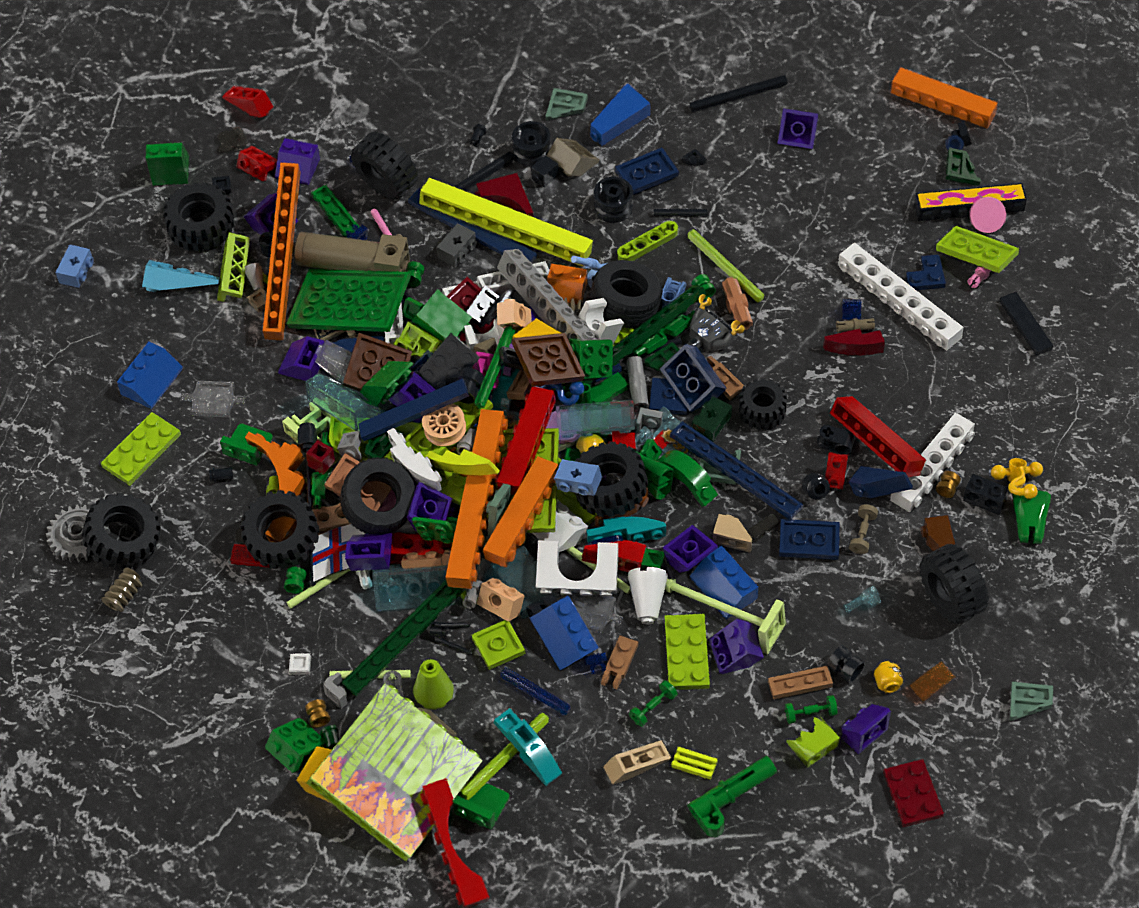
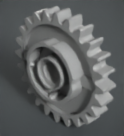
M76 505L75 509L69 506L67 512L61 510L62 515L55 514L56 520H50L52 526L47 527V543L51 551L55 552L56 557L61 556L62 560L69 558L70 562L74 558L78 562H80L81 558H84L86 561L88 560L87 547L82 542V530L87 513L89 512L86 505L81 509L78 505ZM109 524L104 526V529L109 534Z

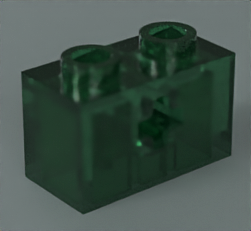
M712 396L709 402L706 401L699 416L696 415L694 417L692 425L693 429L714 442L732 417V405Z

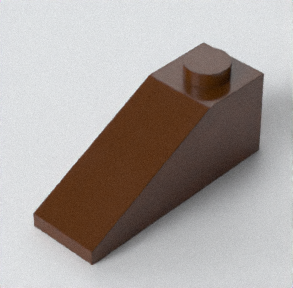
M948 515L924 519V525L921 526L922 538L926 539V543L932 551L946 544H955Z

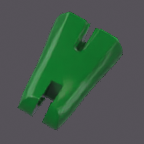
M639 453L647 475L648 490L656 499L665 498L671 491L674 468Z
M1038 491L1037 496L1033 499L1012 494L1020 543H1028L1029 530L1033 531V544H1041L1045 533L1051 494L1047 491Z

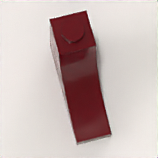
M517 173L476 184L477 191L474 192L476 196L534 217L533 210Z

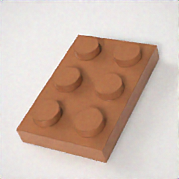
M345 453L324 487L340 496L342 485L348 473L360 462ZM372 481L364 484L360 495L368 508L378 512L392 488L383 482Z

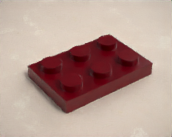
M466 277L447 297L466 311L481 288L469 277ZM471 320L468 322L477 334L487 333L494 327L493 321L490 325L485 324L482 328Z
M923 759L883 770L903 828L944 817L943 809Z

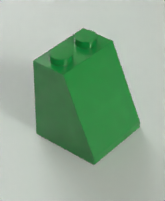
M183 143L146 145V162L153 186L188 184L189 154Z
M437 289L414 317L412 323L441 340L438 345L440 346L450 333L460 339L458 335L460 332L465 333L464 326L470 325L468 322L472 317Z

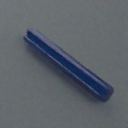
M508 667L502 670L501 678L562 715L569 713L571 706L565 701Z

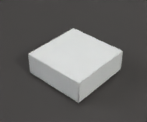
M290 654L289 674L310 675L311 654Z

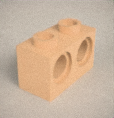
M341 503L328 507L322 506L321 509H313L319 525L318 536L331 529L351 524L346 517L341 518L344 517Z

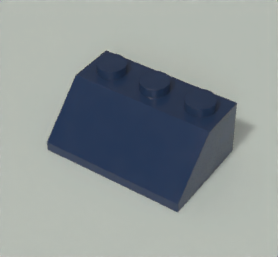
M685 344L660 368L690 412L715 401L727 389L696 346Z

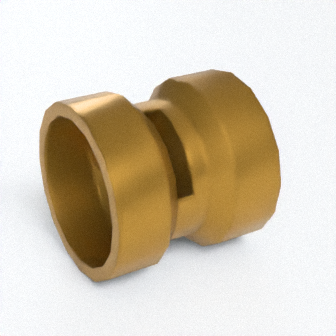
M952 471L943 472L941 481L936 486L937 493L945 498H952L956 492L955 488L961 482L960 476Z
M313 700L305 706L306 712L310 716L309 720L312 727H322L330 722L329 713L325 711L326 705L324 700Z

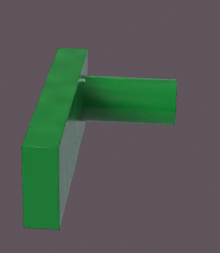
M619 372L592 388L589 384L584 383V392L575 403L576 408L585 416L588 414L587 409H593V399L606 391H609L612 394V398H615L628 390L629 384Z

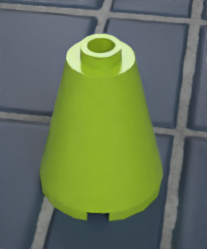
M426 660L421 664L414 684L413 694L415 700L426 709L436 710L443 708L453 697V683L437 661Z

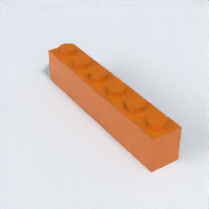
M901 67L892 81V94L987 129L996 115L997 102Z
M537 456L483 548L485 560L505 568L509 562L514 560L518 546H522L524 543L525 534L528 530L532 529L536 515H539L543 509L544 501L551 496L552 487L556 484L554 477L559 467L557 463Z

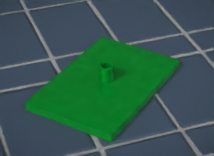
M309 269L287 321L288 328L390 332L411 275L409 272Z

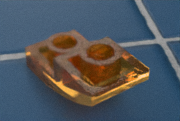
M941 661L911 684L910 687L925 702L934 693L952 681L955 676Z

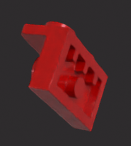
M253 146L239 152L237 168L261 181H266L268 172L277 166L276 158Z

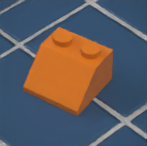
M551 264L547 282L563 300L567 298V302L570 303L574 299L575 304H577L579 300L583 301L588 283L587 269Z

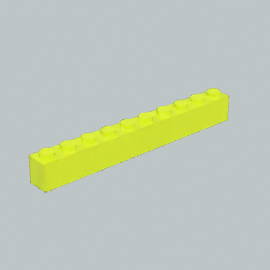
M429 178L420 190L419 204L564 260L571 262L572 256L588 258L591 254L593 240L432 178Z

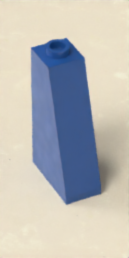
M627 83L591 123V138L603 146L650 115V103Z

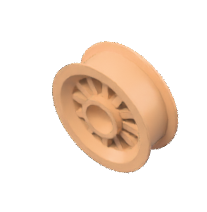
M453 403L422 417L425 437L434 445H453L460 441L466 432L464 413Z

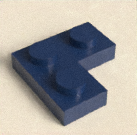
M939 255L921 256L920 261L923 271L906 272L907 284L916 291L945 288L946 282Z

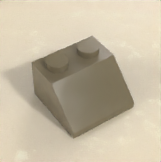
M556 138L546 155L557 162L558 167H561L563 172L570 177L583 175L599 162L596 156L577 141Z

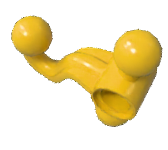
M1013 458L1009 461L1008 468H1004L1002 465H995L991 469V476L995 480H1001L1007 476V480L1010 482L1008 489L1012 494L1033 499L1037 496L1038 490L1033 484H1027L1023 487L1026 482L1025 474L1038 477L1043 472V466L1039 462H1032L1027 466L1025 460Z

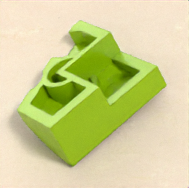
M409 321L393 345L412 351L411 356L421 357L427 350L433 353L441 340Z

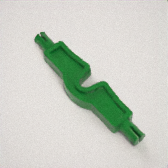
M692 310L687 315L681 314L673 322L663 326L660 332L650 336L644 344L633 351V355L641 356L645 352L650 354L657 348L665 345L668 341L666 334L673 337L678 336L690 326L695 310Z
M323 432L321 442L331 447L329 433L326 432L325 437V432ZM332 466L324 475L319 472L312 473L311 494L314 499V509H317V506L318 509H321L322 499L326 498L327 488L324 485L333 472Z

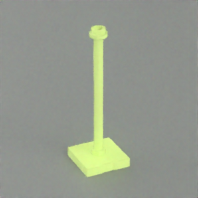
M667 578L666 592L671 593L675 591L760 626L758 629L759 643L762 653L767 655L786 625L784 602L780 600L775 601L767 617L762 619L676 584V580L673 578Z

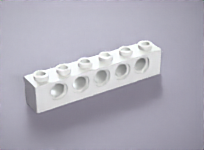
M955 412L921 454L926 459L920 475L908 477L913 485L912 488L916 490L910 489L892 493L890 501L908 512H911L914 507L917 508L923 499V495L929 494L933 483L941 479L944 469L952 465L956 454L960 455L965 447V443L973 439L975 423Z

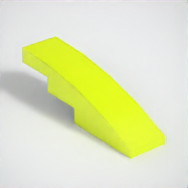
M465 449L460 455L446 450L443 456L431 451L426 455L436 468L452 473L490 475L498 474L500 471L489 459Z

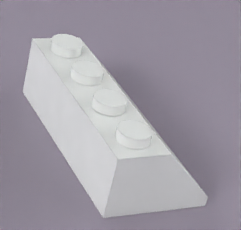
M557 500L556 531L532 534L542 541H558L559 552L579 545L588 526L581 518L573 514L567 506Z

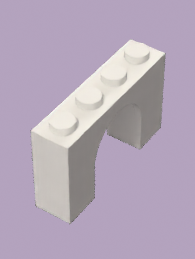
M538 540L537 591L544 595L551 594L552 592H560L561 595H572V592L580 593L581 596H592V593H600L602 597H611L612 594H617L618 543L598 542L595 571L587 579L572 581L565 578L559 571V542Z

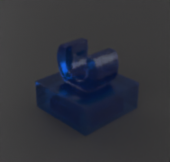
M353 224L352 229L355 231L354 233L346 231L347 238L360 240L368 238V228L363 224L360 227Z
M861 299L842 300V319H861Z
M605 652L583 657L585 665H590V672L592 674H595L594 667L596 665H600L602 671L606 670V666L603 661L607 660Z

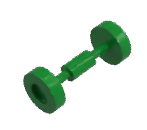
M664 680L659 684L662 693L650 700L645 705V709L640 711L638 708L633 707L629 711V716L638 726L643 727L647 723V718L644 714L648 710L652 711L661 703V699L664 696L670 700L678 696L676 689L670 682Z
M834 695L826 697L827 705H810L795 711L792 703L785 704L788 724L795 723L796 714H813L823 709H828L830 716H836L838 711Z

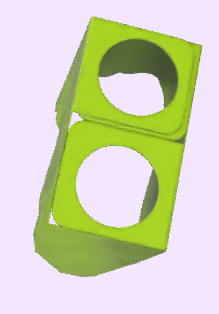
M814 717L815 726L813 733L801 731V737L796 738V740L786 741L807 768L837 748L839 744V736L822 718L819 720Z

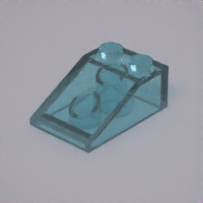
M522 546L516 550L514 560L509 562L506 568L495 563L490 564L492 578L499 579L505 585L515 588L518 592L525 595L520 612L521 618L524 619L528 617L526 607L535 601L540 603V599L546 595L540 594V591L536 589L537 563L525 546Z

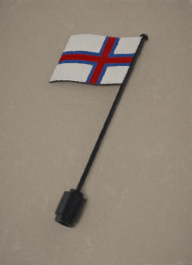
M309 422L300 424L298 429V447L307 453L317 441V429L313 423ZM306 457L307 499L312 508L311 472ZM352 524L331 529L319 535L318 543H314V551L312 553L309 552L310 581L308 584L315 586L317 581L350 569L345 560L347 541L353 535L366 533L359 531L355 526L353 527Z

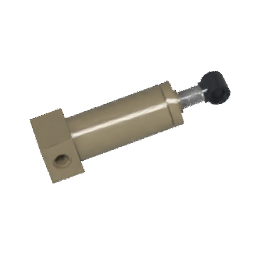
M272 232L262 233L259 237L261 253L265 257L271 256ZM300 232L297 241L293 242L292 254L295 255L297 266L328 270L406 272V266L410 262L407 237H403L401 234L396 236L382 234L380 242Z

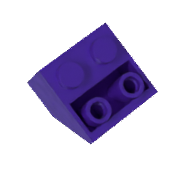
M306 336L292 342L278 373L313 383L326 357L325 341Z
M413 371L388 400L398 407L433 392L435 389ZM422 417L417 418L413 421L419 423L422 421Z
M392 533L353 535L347 541L345 560L350 571L389 569Z
M735 619L708 639L720 674L750 668L764 658L753 624L750 622Z

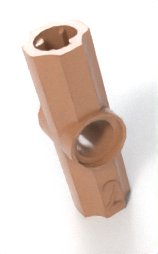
M733 277L726 278L722 282V288L726 296L728 312L732 313L734 321L738 320L740 322L737 329L742 325L744 330H747L753 326L748 310L747 297L745 294H742L737 279Z

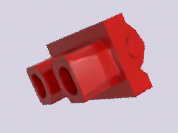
M829 452L825 478L828 480L830 488L843 490L848 455Z

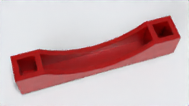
M447 778L422 786L423 793H420V798L423 805H427L430 811L427 813L430 825L434 824L437 832L434 833L437 845H442L444 852L441 853L444 865L448 864L451 870L448 873L452 885L456 884L458 892L455 893L458 904H463L464 908H471L489 901V895L483 878L463 863L451 843L448 818L453 803V795Z

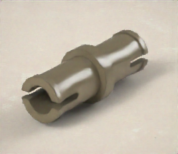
M853 318L848 321H836L837 333L859 328L861 331L875 329L874 318L860 320Z

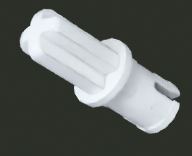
M371 570L356 571L362 588L365 590L371 588Z

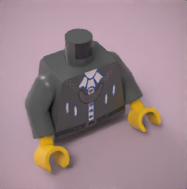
M702 294L699 296L700 306H697L689 326L691 341L688 342V345L696 346L697 348L701 347L707 353L726 349L737 337V333L741 334L744 332V326L740 325L737 329V326L740 324L738 320L733 321L730 326L709 308L705 310V307L711 305L712 300L708 298L703 303L705 295Z

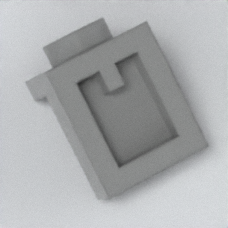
M640 408L639 415L635 414L633 425L636 426V433L641 432L642 425H647L650 428H661L663 412Z
M360 431L343 434L337 447L342 457L346 453L357 461L362 459V454L358 449L362 441Z
M337 672L335 675L329 676L323 686L325 694L342 709L347 705V693L340 686L342 685V677Z

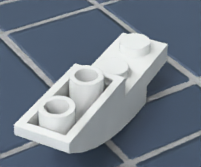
M394 428L387 431L389 441L393 446L390 452L394 462L396 461L401 466H404L414 481L421 482L437 491L442 490L440 485L442 481L441 476L437 471L434 472L432 470V464L428 457L424 458L420 452L415 454L411 447H407L402 433L398 434Z

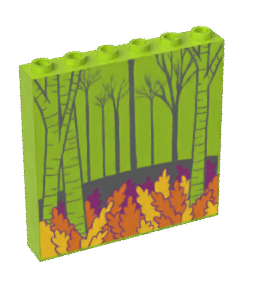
M385 683L306 783L402 860L407 861L434 826V824L430 825L427 813L430 812L428 806L423 805L420 798V793H423L422 786L447 778L454 800L482 760L475 751L468 750L463 746V742L459 738L448 734L444 726L436 724L426 712L419 711L414 707V703L410 699L399 695L395 687Z

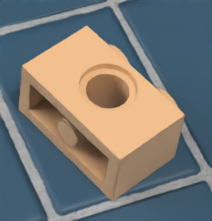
M505 299L504 302L497 303V325L503 328L512 326L516 334L531 323V309L525 307L524 304H520L514 299Z
M491 578L481 584L477 605L509 622L520 615L525 595L518 592L517 589L505 585L499 579Z

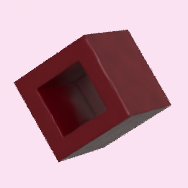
M319 440L306 453L308 466L323 475L335 462L333 448Z

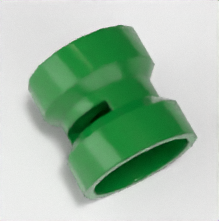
M412 261L407 264L406 272H409L411 275L408 286L418 287L421 284V276L425 270L421 263Z
M706 274L698 275L691 282V285L704 288L706 292L704 300L711 298L716 292L715 287L710 283V279Z
M299 567L288 568L286 574L288 579L284 583V589L293 594L303 592V581L306 579V571Z

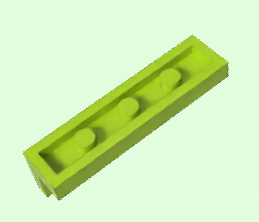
M228 233L224 245L217 301L224 302L227 295L238 298L242 297L250 237ZM235 240L245 242V245L239 248L235 244ZM237 254L243 259L238 263L233 258ZM236 268L241 275L235 277L231 271ZM235 283L239 290H231L229 285Z

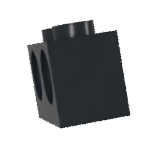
M972 474L965 488L963 501L1000 515L1007 500L1009 489L1006 486Z

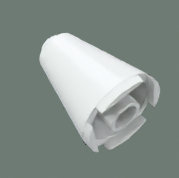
M647 567V571H640V568H635L628 572V580L637 619L642 621V624H653L658 619L668 578L666 571L663 569Z

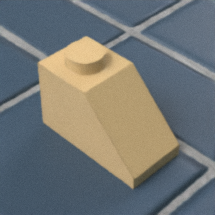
M719 514L713 531V542L717 545L751 552L752 538L739 519L731 515Z

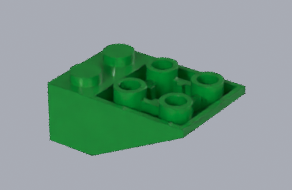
M388 361L362 387L360 393L376 408L381 403L383 405L389 401L388 398L411 374L412 371L410 369L413 363Z

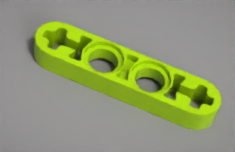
M666 221L622 245L617 250L618 261H634L672 240L678 235L677 223ZM659 236L660 239L654 241L651 239V237ZM644 244L645 247L642 249H638L636 245Z

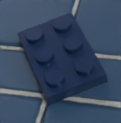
M663 148L615 166L617 175L631 184L633 195L679 176V171Z
M781 519L779 556L838 560L840 522Z

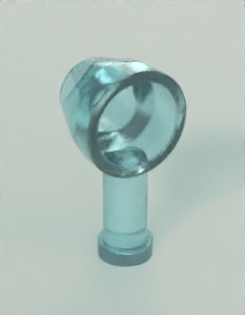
M875 586L869 587L856 599L848 604H844V609L849 614L863 603L869 608L875 607L881 602L878 590Z

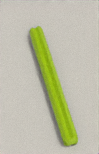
M693 229L688 233V238L729 277L737 279L739 286L756 302L759 303L764 299V294L696 230Z
M540 713L529 725L537 734L549 722V718L544 713ZM511 742L461 789V796L464 799L469 800L518 752Z

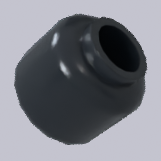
M810 473L802 481V490L809 498L821 500L828 495L830 484L822 475Z

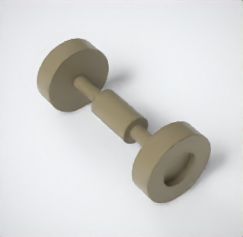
M868 504L861 505L858 510V515L864 519L861 522L858 533L860 537L852 539L849 544V549L857 554H866L870 545L863 538L867 534L868 520H875L878 515L877 508Z

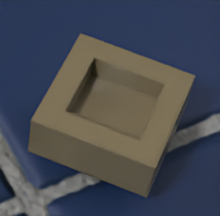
M263 288L247 297L248 302L258 313L265 309L266 292Z

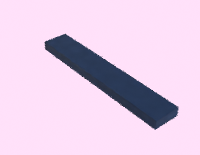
M460 379L358 423L362 440H369L392 428L399 427L469 397L466 382L464 379Z

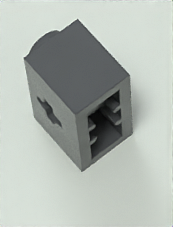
M457 223L437 246L438 259L456 268L460 262L464 261L468 252L475 248L477 243L475 232Z

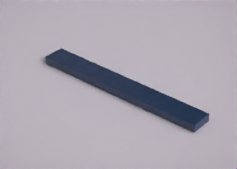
M420 188L408 199V204L452 228L458 223L474 231L477 242L500 255H503L504 250L519 249L531 263L537 257V253L510 238L419 204Z
M683 421L670 433L672 439L789 520H792L802 510L803 504Z

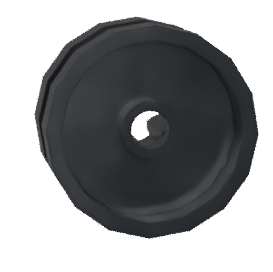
M528 121L516 126L512 133V149L515 160L519 164L531 167L544 155L548 154L551 148V134L544 124Z
M613 176L604 178L596 184L594 188V210L599 219L609 223H618L626 220L632 214L633 189L627 180Z

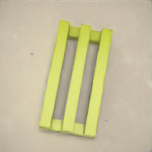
M678 747L671 768L711 780L717 759ZM678 761H682V762L688 763V764H690V765H692V766H695V767H701V768H704V769H708L709 772L704 771V770H701V769H698V768H694V767H691V766H688V765H685V764H682V763H678Z

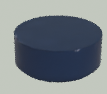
M951 135L946 139L945 146L947 150L949 148L962 150L964 142L958 135Z

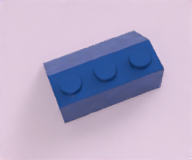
M148 342L117 381L120 394L152 409L182 371L183 366L164 348Z
M720 546L705 557L690 575V579L704 595L741 610L758 599V586L723 546ZM717 609L725 619H728L732 616L729 613Z
M569 596L562 598L530 618L559 670L564 669L599 648Z

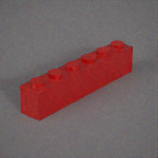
M533 386L530 393L526 394L525 407L520 410L518 425L515 424L513 439L508 442V453L503 457L501 472L495 478L498 490L503 483L511 485L510 495H515L534 463L556 402L553 390Z
M853 396L836 398L830 412L835 419L895 471L905 472L908 477L920 475L926 462L922 455Z

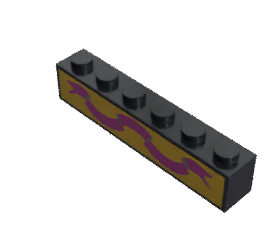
M1023 183L916 193L914 206L917 220L929 221L970 216V208L973 203L983 197H993L1001 201L1006 213L1025 211L1027 198Z

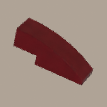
M859 328L825 336L823 348L825 351L844 355H873L884 353L885 340L880 330L862 334Z

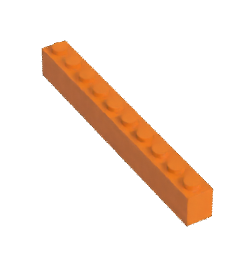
M280 163L263 322V334L266 340H284L301 174L299 164Z
M481 409L472 453L489 459L496 467L497 463L501 462L500 448L504 447L505 443L503 433L508 428V419H505L504 411ZM497 474L467 475L446 572L448 587L472 589L473 582L477 580L476 565H479L481 560L479 550L480 547L484 546L483 531L487 530L488 526L486 508L490 497L494 496L495 486L493 482Z

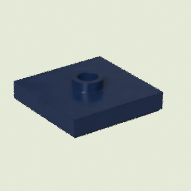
M652 378L649 409L666 414L687 415L688 408L669 381L665 378Z

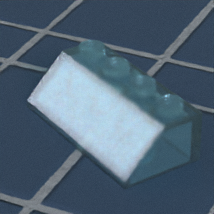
M321 373L305 381L307 399L355 431L359 430L358 423L385 412L350 388L342 386V383Z
M632 400L555 406L557 428H559V435H562L563 438L573 437V434L591 436L596 432H600L601 435L612 434V431L630 433L631 430L635 429Z
M402 565L389 566V569L373 570L376 611L418 608L446 580L448 565L405 569L402 568Z

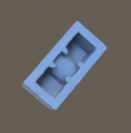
M69 245L56 271L60 284L80 287L82 281L84 282L89 267L91 268L94 259L90 249Z
M564 459L561 460L554 477L558 490L595 496L602 478L598 465Z

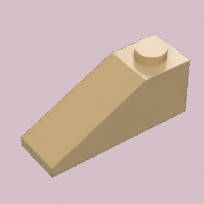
M661 740L614 755L603 767L612 784H616L670 760L671 757Z

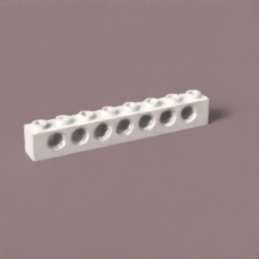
M855 242L839 254L838 266L842 271L847 272L856 282H860L869 292L874 293L883 303L888 304L897 314L902 315L911 325L916 326L925 336L931 338L936 345L947 351L962 338L963 326Z

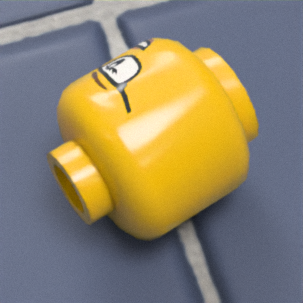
M885 661L880 663L874 671V677L880 690L886 693H893L899 690L903 683V677L897 664Z

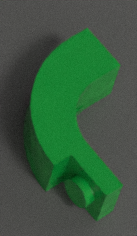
M669 450L657 460L674 468L673 477L682 481L689 488L701 507L706 506L718 496V493L709 482L711 478L707 472L685 453L678 450Z

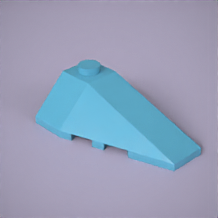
M149 260L146 264L142 287H146L147 291L157 292V290L218 284L220 277L201 272L191 274V271L186 268L173 269L171 264Z

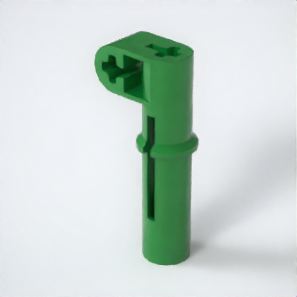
M764 756L725 781L720 780L716 787L688 803L689 811L706 835L716 838L723 834L724 816L719 809L729 803H735L736 798L775 775L777 769L768 756ZM712 814V822H713V823L710 824V817H709V815Z

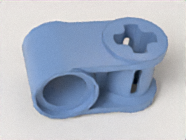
M670 277L667 278L660 302L661 309L685 292L686 282L683 281L681 283L672 280Z

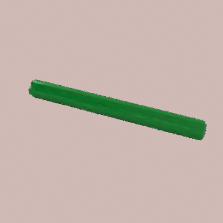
M512 326L505 327L474 402L477 409L485 408L501 369L499 349L502 346L509 348L515 334Z

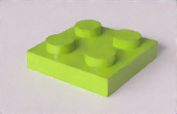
M506 620L472 634V640L489 670L525 654V649L512 625Z

